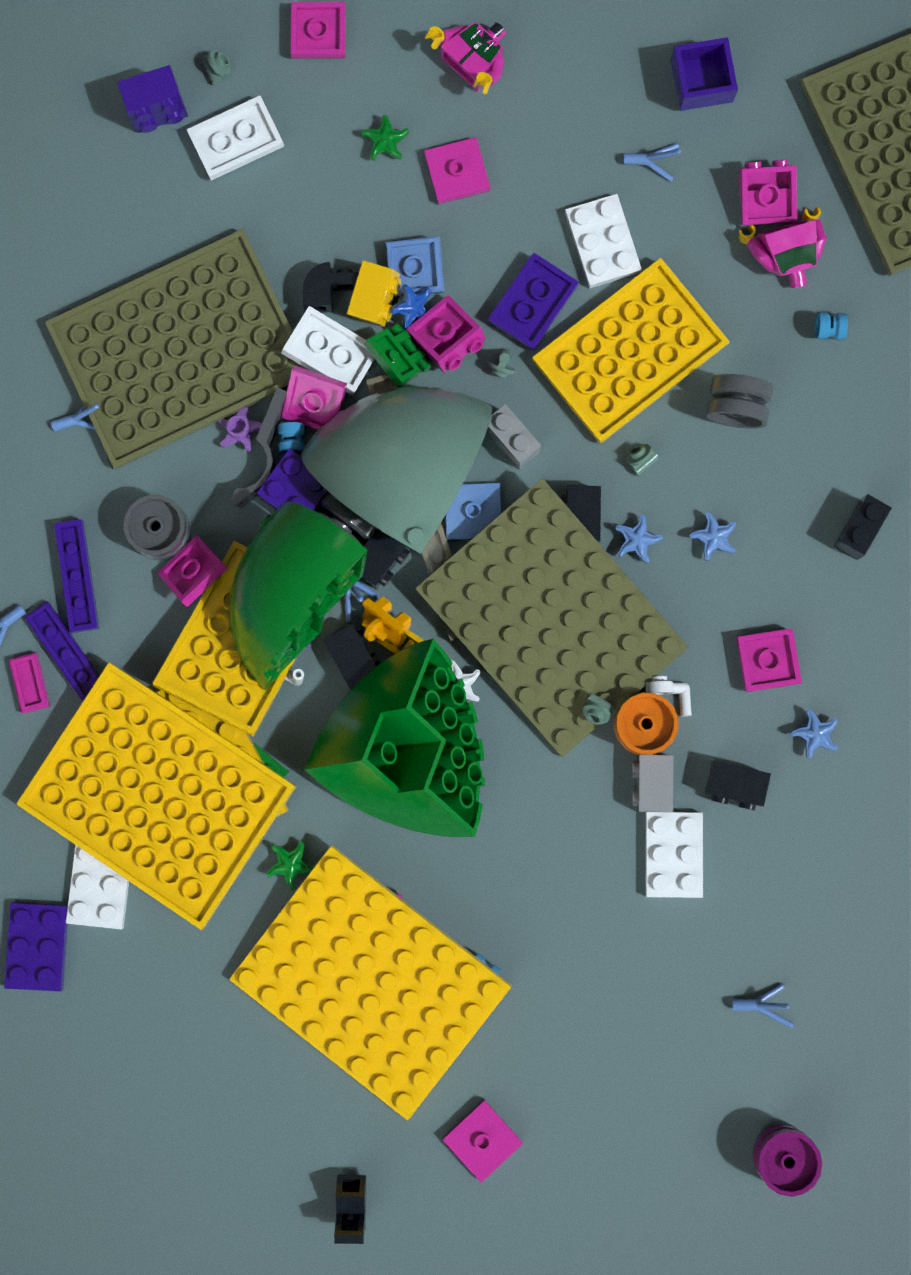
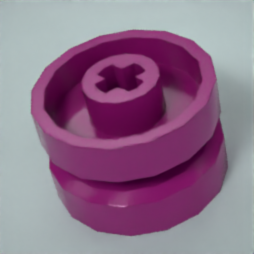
M775 1125L762 1132L754 1143L752 1153L754 1168L771 1190L779 1195L794 1197L805 1194L816 1185L821 1176L823 1163L819 1149L804 1132L795 1126ZM788 1157L789 1162L784 1164V1160Z

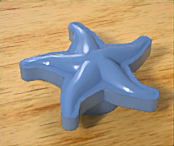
M706 513V529L689 535L690 539H698L703 542L704 560L709 561L711 553L716 549L731 554L735 553L736 549L730 546L727 536L735 528L736 522L732 521L729 525L719 526L712 514Z
M644 515L639 517V523L634 528L617 525L615 528L625 539L618 553L620 558L627 552H635L644 563H648L650 559L647 556V547L663 539L662 535L655 536L647 532Z
M807 710V726L790 733L792 737L799 736L806 741V757L809 759L813 757V751L819 746L833 751L838 750V746L833 744L829 737V734L838 723L837 718H833L828 723H820L814 712Z

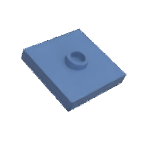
M439 236L385 242L387 268L394 269L400 273L401 279L400 290L397 294H394L393 298H400L404 294L402 289L404 284L408 285L415 294L423 291L425 287L431 289L430 294L445 293L441 240Z
M500 483L462 485L446 513L447 541L472 540L501 514Z

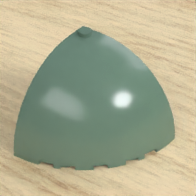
M402 387L394 389V391L381 394L376 393L336 413L334 418L324 426H321L311 437L301 452V458L313 477L336 499L382 532L421 554L448 512L475 461L488 429L492 407L469 395L445 391L442 388L435 387L433 389Z

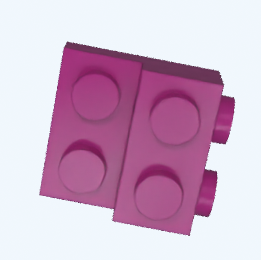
M773 160L772 166L761 167V161L745 162V168H738L741 225L797 222V165H789V160Z
M449 295L406 329L416 343L426 352L428 358L443 373L448 370H456L461 365L462 358L469 352H478L483 346V341L486 339L481 327Z

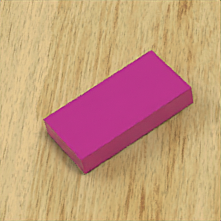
M38 653L9 659L21 713L26 714L51 707Z

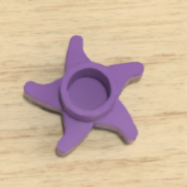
M248 408L238 411L237 415L229 420L222 419L219 421L223 428L228 431L226 438L220 442L222 448L240 442L245 445L246 451L250 452L252 450L250 435L256 430H260L262 423L248 421L246 416Z

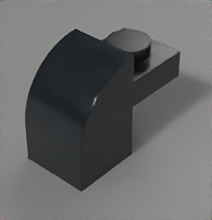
M330 262L321 263L312 268L303 283V307L305 312L310 306L320 313H333L332 291H354L358 272H353L351 269H338L336 273H332Z
M337 1175L334 1244H364L367 1198L366 1175Z

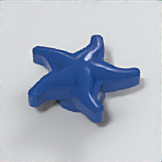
M404 284L402 286L404 294L400 296L398 303L389 309V312L393 315L396 313L403 314V329L406 330L416 317L420 318L428 312L425 310L424 304L431 293L430 288L425 287L423 291L415 294L408 285Z

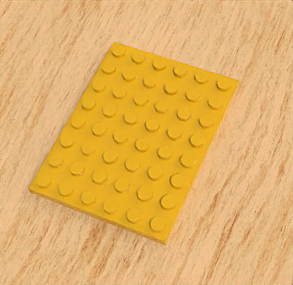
M109 662L16 805L195 927L203 930L297 786Z
M334 845L324 854L229 979L407 1121L512 987V984Z

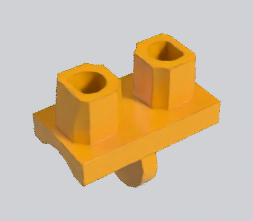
M384 596L374 602L369 598L362 602V606L365 608L361 624L366 628L364 638L368 641H373L376 638H379L381 641L387 639L396 647L401 646L404 643V634L411 627V617L404 612H400L395 617H392L390 615L392 604Z

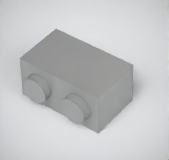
M506 404L491 415L487 433L518 469H521L540 453L542 445Z
M637 755V761H632V778H637V789H632L631 794L632 806H636L637 812H673V755Z

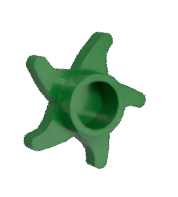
M384 114L382 116L383 123L379 130H363L362 136L368 137L374 142L371 151L372 161H375L381 153L389 154L400 160L402 159V154L397 150V143L408 136L409 130L407 128L402 131L393 130L387 115Z
M299 842L298 847L291 852L273 845L272 850L277 853L278 863L266 875L267 877H272L274 874L284 875L289 888L295 890L297 875L310 873L315 868L314 866L306 865L301 860L304 853V842Z

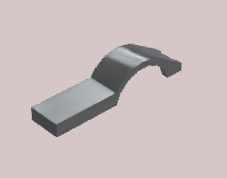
M276 389L256 437V441L264 449L267 457V466L264 474L255 484L246 488L235 489L230 501L233 507L241 509L258 496L257 492L275 469L276 465L270 445L277 431L278 424L282 419L287 395L285 390Z

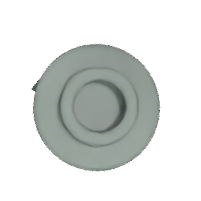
M213 50L201 59L213 85L219 84L222 78L231 72L230 60L222 52Z
M504 349L501 352L500 362L489 360L488 366L492 368L491 372L504 378L508 374H514L515 369L506 365L512 356L509 349Z
M649 444L633 446L626 458L632 471L637 476H640L659 459Z
M590 693L584 705L583 714L592 724H605L609 721L616 706Z

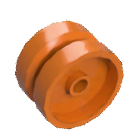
M640 693L630 697L619 707L614 716L613 730L617 741L625 750L635 755H653L664 751L673 743L678 732V716L675 708L666 698L655 693ZM648 719L647 723L651 724V728L644 729L641 725L642 720Z

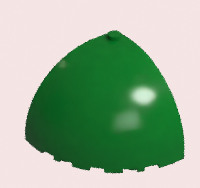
M294 502L282 503L261 522L260 529L249 543L239 562L230 593V629L236 650L247 671L264 690L322 632L324 615L363 576L367 549L335 523L316 511Z
M429 639L409 646L386 659L360 680L344 697L326 722L304 770L346 803L387 823L437 836L475 837L483 804L479 802L480 787L485 786V778L480 766V761H484L482 739H477L474 723L478 722L472 701L467 702L463 679L456 678L451 669L453 662L434 639Z

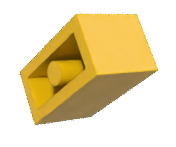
M362 261L347 314L354 318L385 327L386 321H389L392 316L389 309L393 306L391 304L394 294H397L401 287L400 273L391 268Z

